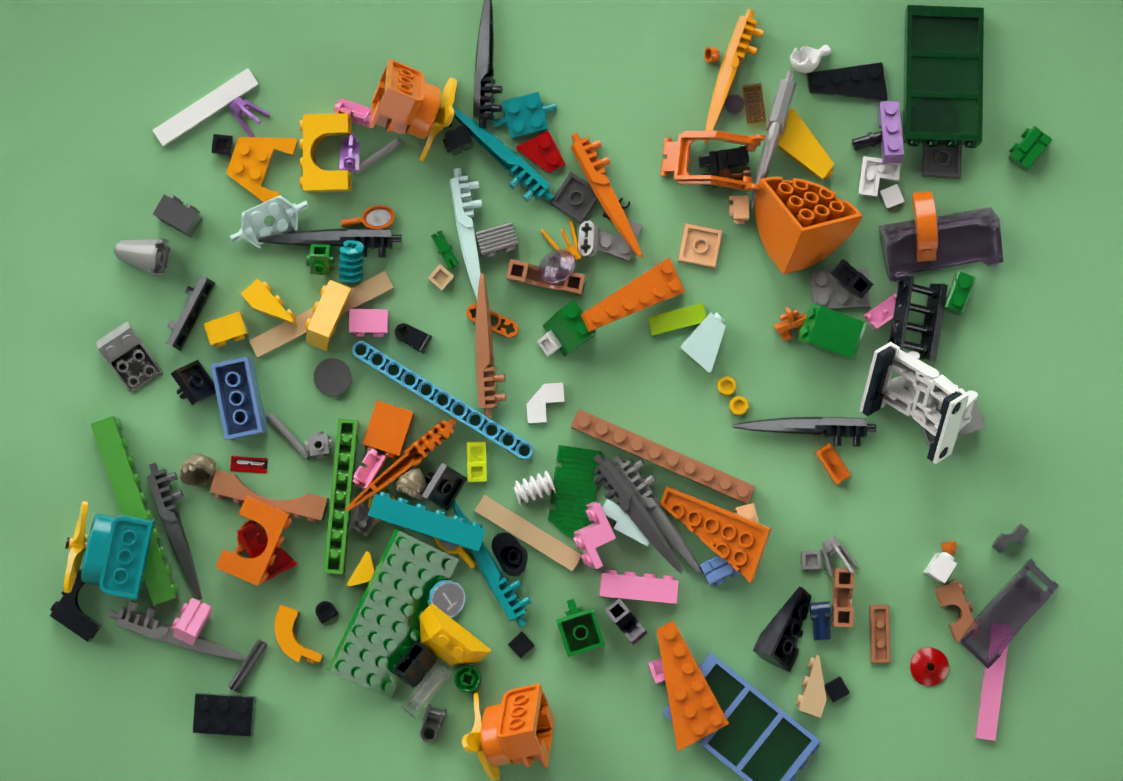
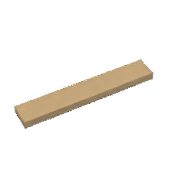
M486 495L482 497L474 510L571 571L574 570L581 558V554Z

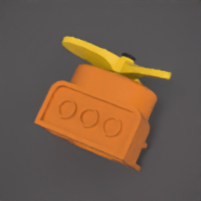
M389 59L372 96L369 128L373 129L376 124L385 127L387 132L392 130L402 135L407 133L419 139H425L428 136L419 158L420 162H424L441 130L445 127H451L455 117L452 106L457 80L450 78L441 95L439 87L425 82V76L422 72Z
M538 683L507 691L502 697L501 704L485 708L483 719L481 718L479 691H474L475 722L471 733L463 736L462 745L469 753L477 752L479 761L488 777L492 781L499 780V766L510 763L515 765L524 763L528 768L532 767L533 761L541 759L544 768H547L555 718L541 684Z

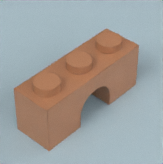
M833 568V627H853L854 608L852 605L855 569H852L854 573L851 574L848 569Z
M954 580L934 588L933 590L940 607L953 604L959 610L958 619L948 625L955 643H960L979 635L980 625L977 619H973L971 615L973 609L969 600L966 601L964 598L965 589L962 583Z

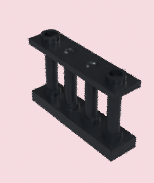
M900 276L888 343H894L902 351L904 348L919 352V359L936 360L948 285L930 284V288L914 284V276ZM912 292L928 295L927 306L910 303ZM909 310L925 314L924 325L907 322ZM906 329L922 333L921 343L904 341Z

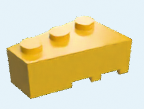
M329 280L327 286L323 285L320 292L321 300L320 302H315L312 310L314 315L312 318H308L305 325L307 329V344L324 351L328 350L330 338L336 331L335 327L346 307L351 288Z

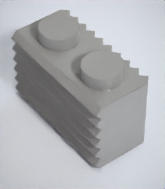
M512 222L476 232L482 256L486 255V258L497 256V252L503 250L505 253L515 251V247L519 246Z

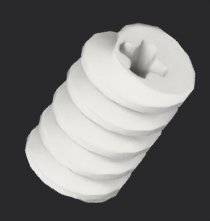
M544 471V477L538 473L537 480L530 476L529 483L525 478L522 479V485L515 481L514 490L519 505H521V499L528 503L529 496L533 500H536V494L543 498L544 491L548 496L551 493V489L556 493L551 476L547 471Z

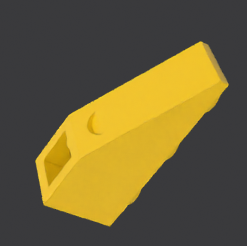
M257 279L240 293L256 312L294 326L298 325L294 320L296 318L294 313L290 309L286 311L282 307L284 302L278 295L274 297L270 293L273 289L266 281L262 283Z

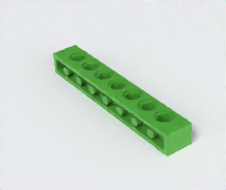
M338 418L323 573L345 574L351 509L347 511L345 509L352 502V480L354 479L359 429L358 420Z

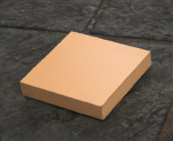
M685 223L678 261L715 269L723 231Z

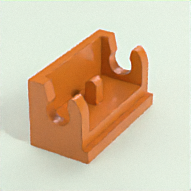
M831 443L814 453L834 485L851 476Z

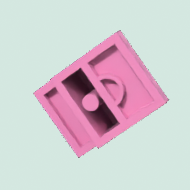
M592 502L586 505L588 509L586 514L589 520H593L594 523L573 532L575 535L573 541L576 547L580 548L583 553L581 558L585 566L588 565L590 568L598 569L603 565L595 548L616 539L601 504Z

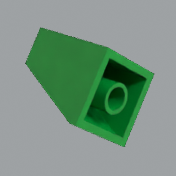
M575 300L558 310L543 325L547 333L552 330L562 344L559 350L564 357L596 335V330L588 332L581 316L583 311Z
M811 304L806 312L804 324L800 328L798 340L830 355L854 360L867 323L824 306Z

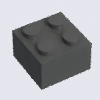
M164 194L153 215L192 238L203 219L199 215L200 211L188 203L186 206L182 205L184 202L172 194L169 197Z

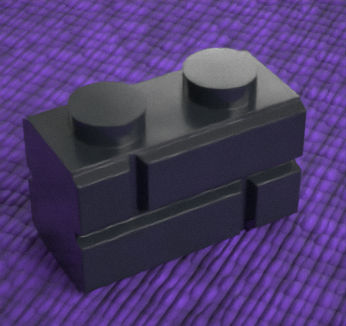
M464 124L457 127L456 130L452 129L445 132V139H442L447 153L451 152L454 156L462 153V150L467 151L473 148L471 136Z

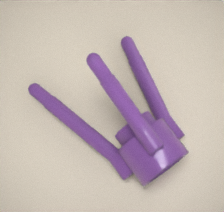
M237 97L230 105V109L234 111L232 115L237 118L249 137H254L240 115L243 117L247 114L252 120L260 124L261 121L249 111L250 108L267 117L270 114L250 103L247 99L243 100L241 97Z

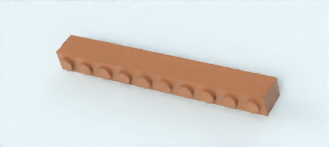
M578 409L571 425L572 429L746 505L749 503L756 487Z

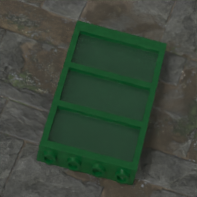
M907 5L905 10L903 143H908L909 146L927 144L929 147H937L940 144L946 145L949 148H955L958 145H965L966 148H976L981 144L983 122L984 8Z

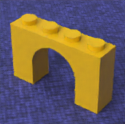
M348 113L303 114V120H300V130L303 131V139H300V149L303 150V158H300V168L303 169V176L300 177V187L306 193L352 192L351 172L348 170H322L316 164L314 156L315 149L322 139L328 136L352 134V116Z

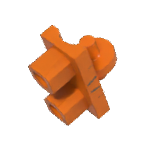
M789 307L785 308L786 314L780 315L781 322L773 324L783 341L793 338L790 329L797 327L798 332L800 331L806 319V313L799 315L798 310L791 311Z

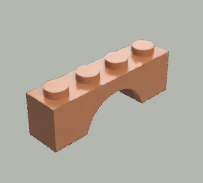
M510 259L506 280L581 296L585 275L546 269Z

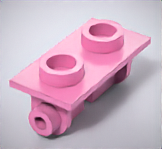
M339 98L338 104L334 107L335 114L348 113L352 116L353 123L369 128L371 108Z
M373 448L367 451L362 461L366 467H358L353 475L354 479L352 482L356 486L365 489L373 482L377 472L383 466L386 456L378 454V451Z

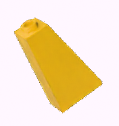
M791 107L786 119L784 134L780 135L777 149L819 181H822L824 178L828 180L834 172L831 169L834 166L833 161L797 112Z

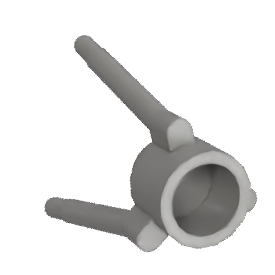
M836 536L822 542L824 548L821 551L824 554L830 577H833L828 553L831 556L837 553L851 574L854 571L844 555L856 569L859 568V565L842 546L840 540H837Z

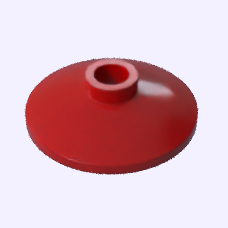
M931 647L920 649L911 659V674L922 685L935 686L941 683L948 674V660L938 649ZM929 663H932L934 666L931 671L927 669Z

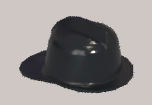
M498 533L492 540V550L501 568L510 576L522 574L528 561L527 550L510 533Z

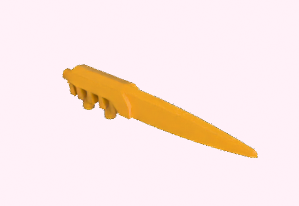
M751 9L747 10L745 17L740 16L738 18L715 84L705 131H713L738 72L739 60L744 61L746 53L752 55L757 53L758 48L749 46L753 35L762 38L764 30L756 28L757 21L753 20L755 11Z

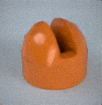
M707 47L704 52L705 61L717 62L720 58V51L714 47Z
M956 541L941 543L942 551L950 555L955 554L957 550Z

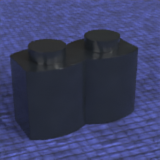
M417 641L408 649L406 656L396 664L394 672L404 683L414 688L422 681L425 673L434 666L437 657L427 646Z

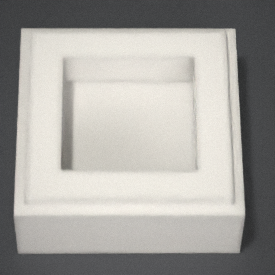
M898 184L879 191L886 210L905 202Z
M552 330L537 341L547 357L562 347V344Z

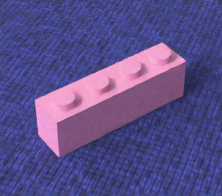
M606 570V573H601L599 596L677 604L679 581L675 580V576L663 575V579L655 578L656 574L644 573V577H638L636 572L625 571V575H618L616 570Z

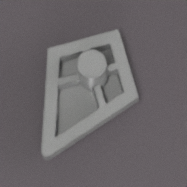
M362 502L355 507L350 527L367 537L377 521L374 518L368 517L369 510Z

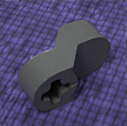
M1020 523L1011 534H999L991 547L1001 553L1010 542L1020 543L1028 534L1029 529Z

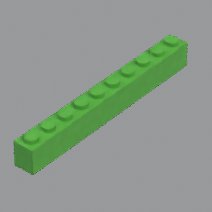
M111 416L91 423L121 513L150 520L154 519L151 509L148 510L146 502H148L147 496L144 491L141 492L139 486L142 484L140 476L134 472L133 466H135L133 456L128 454V441L126 437H122L120 431L123 430L121 421ZM157 527L153 530L144 572V580L153 606L178 598L177 593H179L177 583H173L171 575H173L170 564H166L164 558L167 557L165 548L159 544L160 534Z

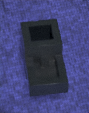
M842 259L830 272L842 284V287L859 299H862L874 285L845 259Z

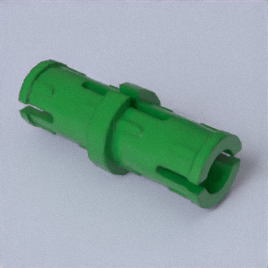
M442 230L436 232L440 240L435 233L431 235L439 250L438 254L442 255L448 270L454 268L450 260L455 267L458 266L459 262H457L451 250L453 248L451 245H448Z

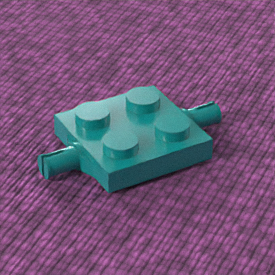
M539 92L502 101L504 117L493 119V123H495V127L506 124L510 131L511 139L547 130L546 114L557 111L555 103L544 106Z

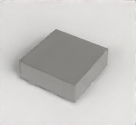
M821 550L801 551L802 570L822 569Z

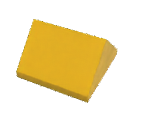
M370 551L365 552L346 585L351 587L370 582L376 570L373 553Z

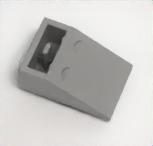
M128 321L96 341L98 350L130 393L162 373L161 368Z

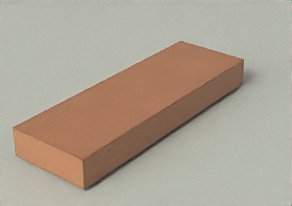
M869 605L870 663H890L889 605Z

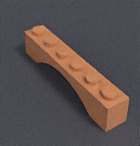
M215 470L210 492L214 493L215 498L225 500L227 496L233 498L232 502L243 504L246 496H250L280 510L289 512L291 514L290 517L299 519L300 515L307 517V521L313 523L324 520L329 498L309 493L291 500L267 499L247 488L237 475Z

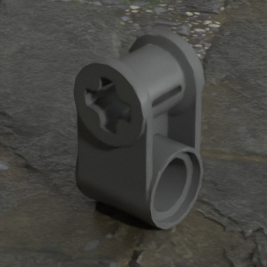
M428 704L420 732L423 741L433 742L437 739L447 709H437ZM432 728L435 736L432 739L425 738V729Z

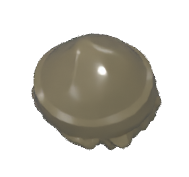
M200 453L194 454L182 463L180 479L187 485L202 487L203 484L208 485L213 479L216 464L210 457Z
M410 468L394 480L395 491H402V493L418 501L425 500L422 494L427 488L426 479L421 469Z

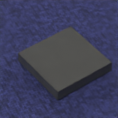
M923 144L922 177L960 179L962 145L949 148L946 145L940 144L937 147H929L927 144Z
M570 172L551 200L550 205L581 224L598 201V198L589 183Z

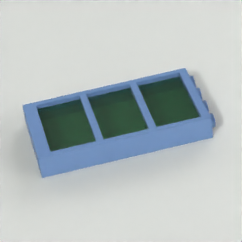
M709 653L700 664L699 669L729 724L697 742L745 781H794L796 771L798 769L802 770L808 763L807 757L810 754L814 755L819 749L820 745L818 743L820 740L712 653ZM668 705L662 714L672 721L670 706Z

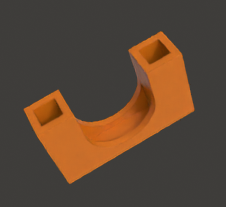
M246 496L239 514L258 522L264 527L268 536L267 547L256 558H246L224 549L215 568L259 586L261 583H265L268 577L267 568L269 565H273L277 556L274 552L277 547H281L284 537H282L284 529L288 530L292 519H290L291 514L253 497Z

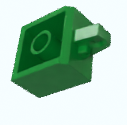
M574 599L568 600L569 611L565 612L566 617L556 620L568 657L604 646L605 643L594 609L591 608L583 611L582 607H576Z

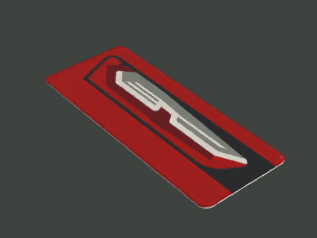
M231 456L230 471L266 474L268 459Z

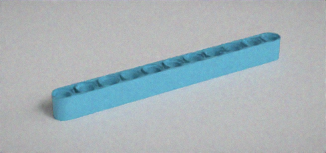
M358 341L353 345L352 352L354 356L520 459L526 460L532 456V445L366 342ZM361 345L366 347L364 355L356 353L357 348ZM377 355L383 358V362L380 365L373 364V358ZM396 365L399 367V373L392 376L389 374V368ZM409 375L415 377V383L411 386L405 383V379ZM425 385L432 388V392L428 396L421 393V389ZM442 395L448 397V403L444 406L438 404V398ZM458 405L463 406L465 409L461 416L454 414V408ZM474 415L481 418V422L477 426H473L470 423V419ZM491 425L497 427V433L494 436H490L486 432L487 428ZM507 435L512 436L514 439L513 444L510 446L503 444V438ZM523 445L530 448V453L527 456H522L519 453V449Z

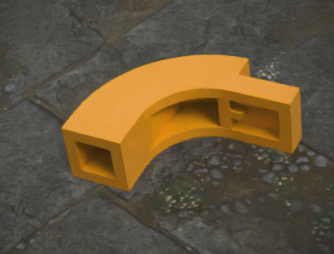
M281 604L275 618V635L281 649L287 656L297 662H301L303 656H305V661L316 664V661L321 662L324 654L304 647L295 636L294 627L300 611Z

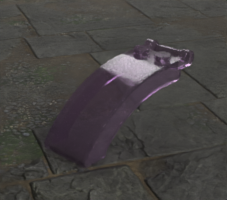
M1032 558L1029 559L986 605L959 642L989 669L1001 656L1014 636L1050 598V595L1059 585L1049 579L1035 565V561ZM1029 570L1048 587L1045 591L1026 574Z

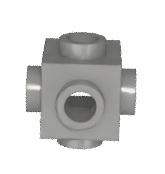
M323 431L313 432L312 436H309L308 441L305 442L306 452L310 453V456L315 457V460L327 458V455L331 454V449H334L332 438H329V435L324 434ZM318 441L322 443V447L319 449L315 447V443Z

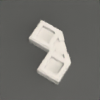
M563 382L544 384L526 404L528 424L547 422L546 403L565 402Z

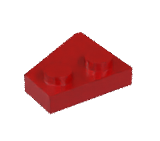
M549 131L516 146L518 152H521L548 174L566 165Z

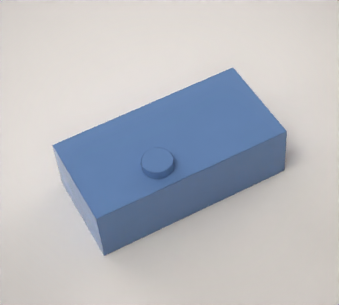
M247 356L210 364L225 440H235L268 433L253 358Z

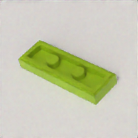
M700 303L647 318L651 334L654 336L700 324L707 316L704 304Z

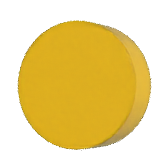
M722 377L717 383V389L720 394L729 396L735 392L736 382L732 377Z
M742 396L734 397L729 403L730 411L738 416L745 414L749 407L748 401Z

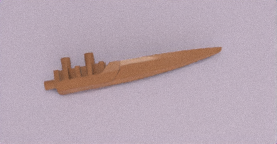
M483 273L479 279L476 307V374L479 408H484V415L486 417H492V408L499 407L497 402L507 400L506 393L497 394L498 386H496V382H505L506 377L505 374L496 375L497 367L492 366L494 363L488 294Z

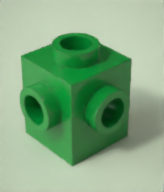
M311 244L310 255H307L306 265L310 266V274L330 275V267H334V256L331 255L330 245Z

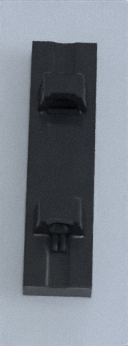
M201 275L195 288L187 287L185 293L190 295V298L177 323L170 320L167 327L173 330L166 342L168 345L181 351L216 284L215 282Z

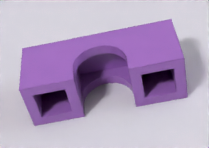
M899 101L880 102L878 121L879 128L882 130V164L902 163L904 148Z

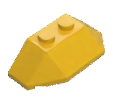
M433 603L420 614L421 643L449 666L479 663L491 652L488 646Z

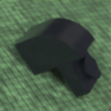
M620 598L604 610L632 645L648 633Z

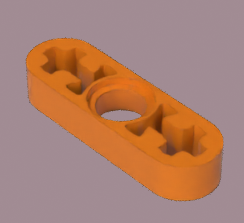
M477 304L470 305L466 312L468 319L476 323V316L472 318L470 311L475 310ZM490 310V316H495L498 319L497 325L491 327L492 331L506 338H513L518 334L516 322ZM501 320H505L503 323L505 326L512 324L515 332L507 334V330L502 327L501 331L497 330L501 325Z

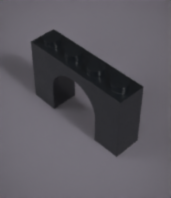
M79 569L72 591L70 593L62 591L63 597L59 602L56 601L52 605L50 617L87 642H90L102 625L86 615L78 604L79 591L85 584L81 580L82 569Z

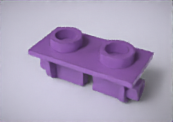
M348 134L345 137V141H341L339 170L359 172L360 142H356L357 139L354 134Z

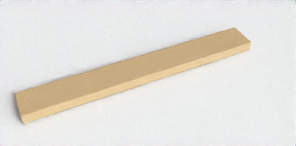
M386 271L352 287L343 314L349 312V309H355L394 289ZM313 308L296 316L294 320L298 324L297 326L284 322L249 340L257 358L306 334L307 329L305 325L308 318H312L314 312H312Z

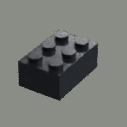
M196 693L193 733L253 736L256 696Z

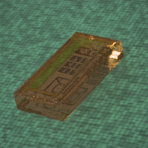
M761 83L742 85L747 124L766 122Z

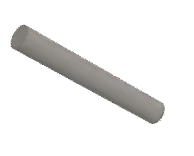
M396 138L359 164V172H351L356 176L402 143Z
M271 412L266 418L307 459L310 453L306 452V448Z

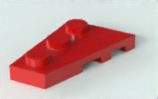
M255 522L237 530L250 558H256L265 551L268 536ZM277 547L274 552L277 556L273 565H269L266 572L269 574L266 581L298 565L281 547Z

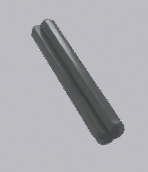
M259 639L247 659L229 684V688L237 692L267 647L264 641Z

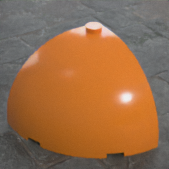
M782 177L761 178L758 183L760 189L756 190L755 217L758 232L769 257L783 275L808 268L832 254L850 237L863 216L847 200L842 201L836 197L834 191L798 178H793L792 180H783Z

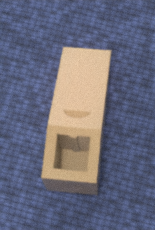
M814 655V658L810 657L807 668L810 670L808 676L803 678L801 687H804L802 695L798 694L795 705L798 706L797 710L821 718L827 697L820 657Z

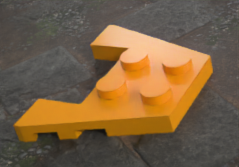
M238 137L226 174L262 202L271 200L279 196L280 193L264 188L262 184L274 150L276 149L294 156L299 139Z

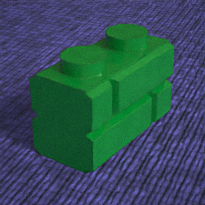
M1033 126L1031 130L1027 128L1020 136L1023 140L1019 144L1015 143L1009 150L1011 155L1008 158L1026 172L1052 141L1049 136L1036 126Z
M960 271L955 273L946 297L944 310L957 315L964 313L976 277Z

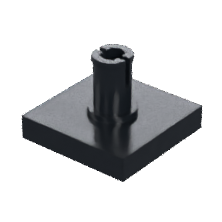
M199 360L178 368L171 373L180 387L177 390V394L179 395L183 392L179 397L181 399L188 398L192 406L216 394L214 382Z
M441 463L435 474L433 472L427 474L432 480L425 477L428 486L422 496L448 511L467 478Z

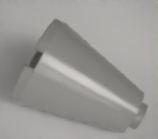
M163 238L121 240L115 245L114 253L119 260L158 277L164 274L161 271L163 267H168L170 259V247L166 245L169 241Z

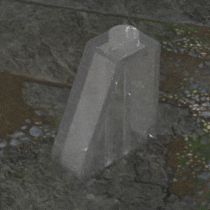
M436 663L401 707L416 719L451 677L452 674L449 673V669L442 664Z

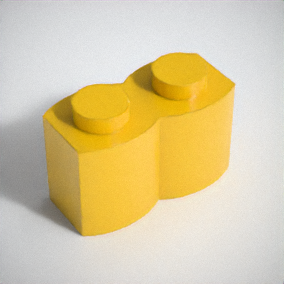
M240 311L204 323L210 345L216 346V348L226 346L227 341L234 339V342L245 339L244 335L249 334Z

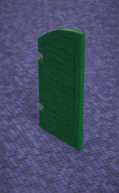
M558 445L556 461H562V467H555L553 485L556 493L552 490L550 503L556 504V510L549 509L548 521H551L565 535L574 538L573 532L592 523L586 514V510H588L586 505L595 502L597 484L594 483L593 479L598 475V472L594 474L593 470L598 465L593 458L598 454L601 456L602 451Z

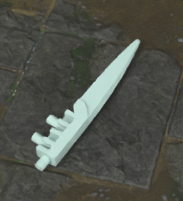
M461 168L453 169L455 178L450 179L449 182L460 245L477 299L481 272L474 224L471 218L475 217L473 208L483 206L481 199L472 201L470 192L471 189L479 188V182H469L468 176H462Z

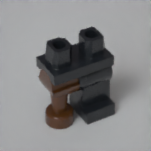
M746 146L709 151L708 155L698 158L700 168L710 167L709 174L701 175H713L735 180H743V176L751 177L749 167L742 168L741 172H731V167L749 164V154L746 151ZM704 185V186H712V188L721 187V186H715V185Z

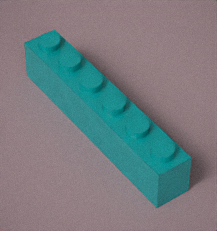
M381 491L379 495H374L368 517L479 552L486 529L482 528V524L473 521L471 524L464 522V518L455 515L452 519L446 517V513L435 509V512L427 510V506L418 503L415 507L409 505V500L399 497L398 500L390 498V494Z

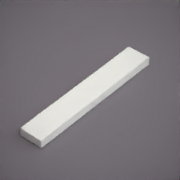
M247 68L153 129V132L164 147L259 84L249 68Z

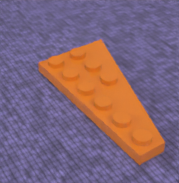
M673 620L656 629L676 746L677 751H680L728 725L729 722Z

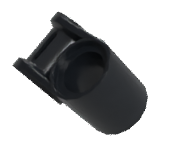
M401 323L395 328L397 339L424 354L432 339L431 335L405 323ZM407 328L408 336L400 337L399 329Z

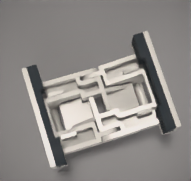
M890 342L874 351L859 411L868 417L875 413V411L880 410V408L885 407V403L908 417L912 415V418L935 436L934 442L930 445L927 459L937 464L952 454L959 431L971 421L972 416L970 414L978 394L972 390L965 392L964 389L954 385L944 375L941 374L939 376V372L919 360V353L915 351L905 353L900 350L899 346ZM893 370L901 375L891 379Z

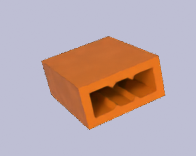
M377 400L363 441V445L367 446L366 450L370 451L372 448L376 451L381 450L385 452V456L394 459L396 455L401 456L414 412Z

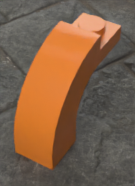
M932 191L912 193V210L916 225L917 262L937 260L938 232Z

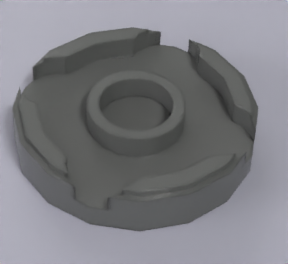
M329 358L322 361L314 371L316 388L327 396L343 394L349 389L352 382L350 368L337 358Z

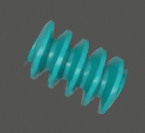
M347 240L343 243L344 246L339 249L342 254L339 255L341 261H339L340 268L338 272L340 275L338 279L346 283H357L363 275L364 245L358 241Z

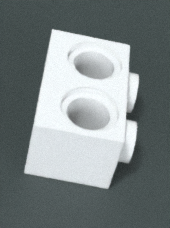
M946 552L935 553L923 573L938 583H945L957 563L953 561L955 558Z

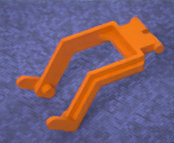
M685 131L683 134H679L678 142H672L671 138H665L663 155H666L667 159H662L660 176L668 177V173H674V179L681 185H715L744 191L759 190L760 185L752 183V177L743 176V181L713 175H690L688 172L690 149L694 141L718 140L746 145V151L755 152L756 147L761 145L760 141L765 140L766 136L760 134L744 136L722 131Z

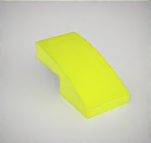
M467 441L468 482L487 481L486 441Z

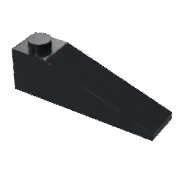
M799 586L766 626L753 649V652L760 658L787 672L791 671L798 656L799 649L796 647L799 637L803 635L801 626L803 620L807 618L812 597L803 587Z

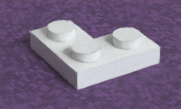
M863 156L858 195L877 197L880 179L899 181L901 163L882 164V159Z

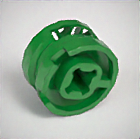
M471 665L462 666L454 675L455 685L460 691L465 693L475 691L481 683L479 670Z

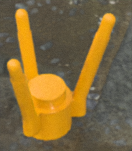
M570 221L569 224L574 245L571 246L565 231L561 229V234L567 245V248L564 249L565 253L561 251L551 237L542 229L541 233L558 252L563 261L566 260L570 264L582 258L578 251V239L573 221Z

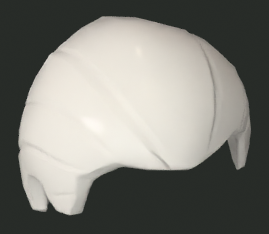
M824 45L818 50L808 46H803L800 51L795 48L790 57V63L800 73H811L819 65L821 57L829 55L832 51L828 45Z

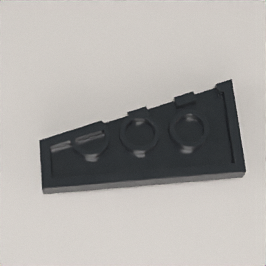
M882 62L806 74L809 93L888 100Z

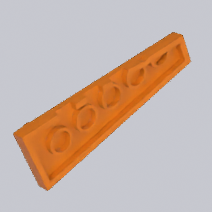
M667 258L582 313L581 316L588 332L678 296L684 293L685 290L670 258Z

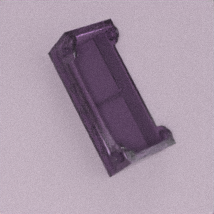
M991 207L936 216L938 248L937 260L917 262L915 220L879 226L886 274L889 280L893 282H899L900 276H907L908 273L980 261L987 266H996L998 263L1003 262L1000 219Z

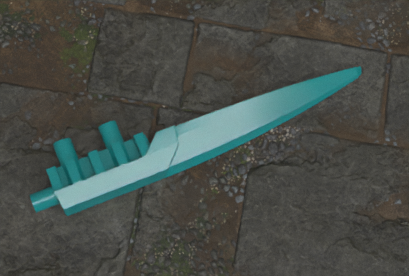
M453 107L455 119L461 125L464 124L467 127L469 134L505 170H509L508 175L510 177H514L508 183L509 186L514 189L521 183L523 185L522 188L528 190L522 196L526 202L533 196H535L537 201L542 196L549 202L554 198V195L548 191L550 184L520 156L488 130L479 127L476 121Z
M454 500L452 505L456 516L464 518L465 523L471 524ZM482 541L479 552L470 551L509 621L516 620L521 628L526 625L522 616L528 613L524 607L532 603L529 596L519 600L515 590L522 586L521 582L518 579L510 584L508 578H503L500 568Z

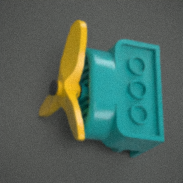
M82 501L74 537L67 538L65 549H70L64 578V593L72 591L80 568L82 555L85 552L81 573L82 582L99 585L100 589L107 594L137 599L141 591L156 519L152 518L150 520L126 514L114 517L98 513L94 516L88 538V534H85L88 502Z

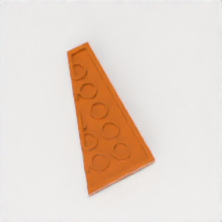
M666 486L660 505L685 524L691 532L700 537V540L722 559L724 558L731 564L732 568L746 577L747 581L753 583L772 528Z

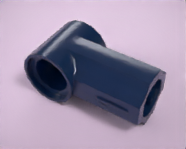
M830 602L810 603V617L813 622L814 640L831 639L829 621L831 619Z

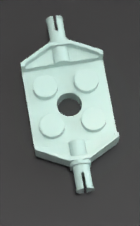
M279 195L243 212L240 232L230 235L233 243L246 238L253 245L261 248L260 245L264 243L258 242V240L262 237L285 234L294 229L297 231L299 212L310 207L307 201L296 205ZM266 216H273V223L266 224L264 222Z

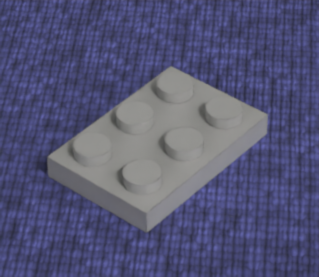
M868 268L856 269L869 280ZM832 270L810 272L812 304L821 305L829 309L871 306L870 290L862 299H859L842 287V284L830 274Z

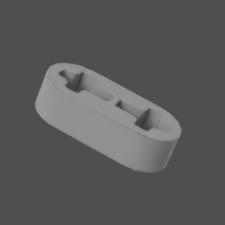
M588 220L581 223L579 227L578 251L582 256L591 258L597 253L599 229L597 224Z

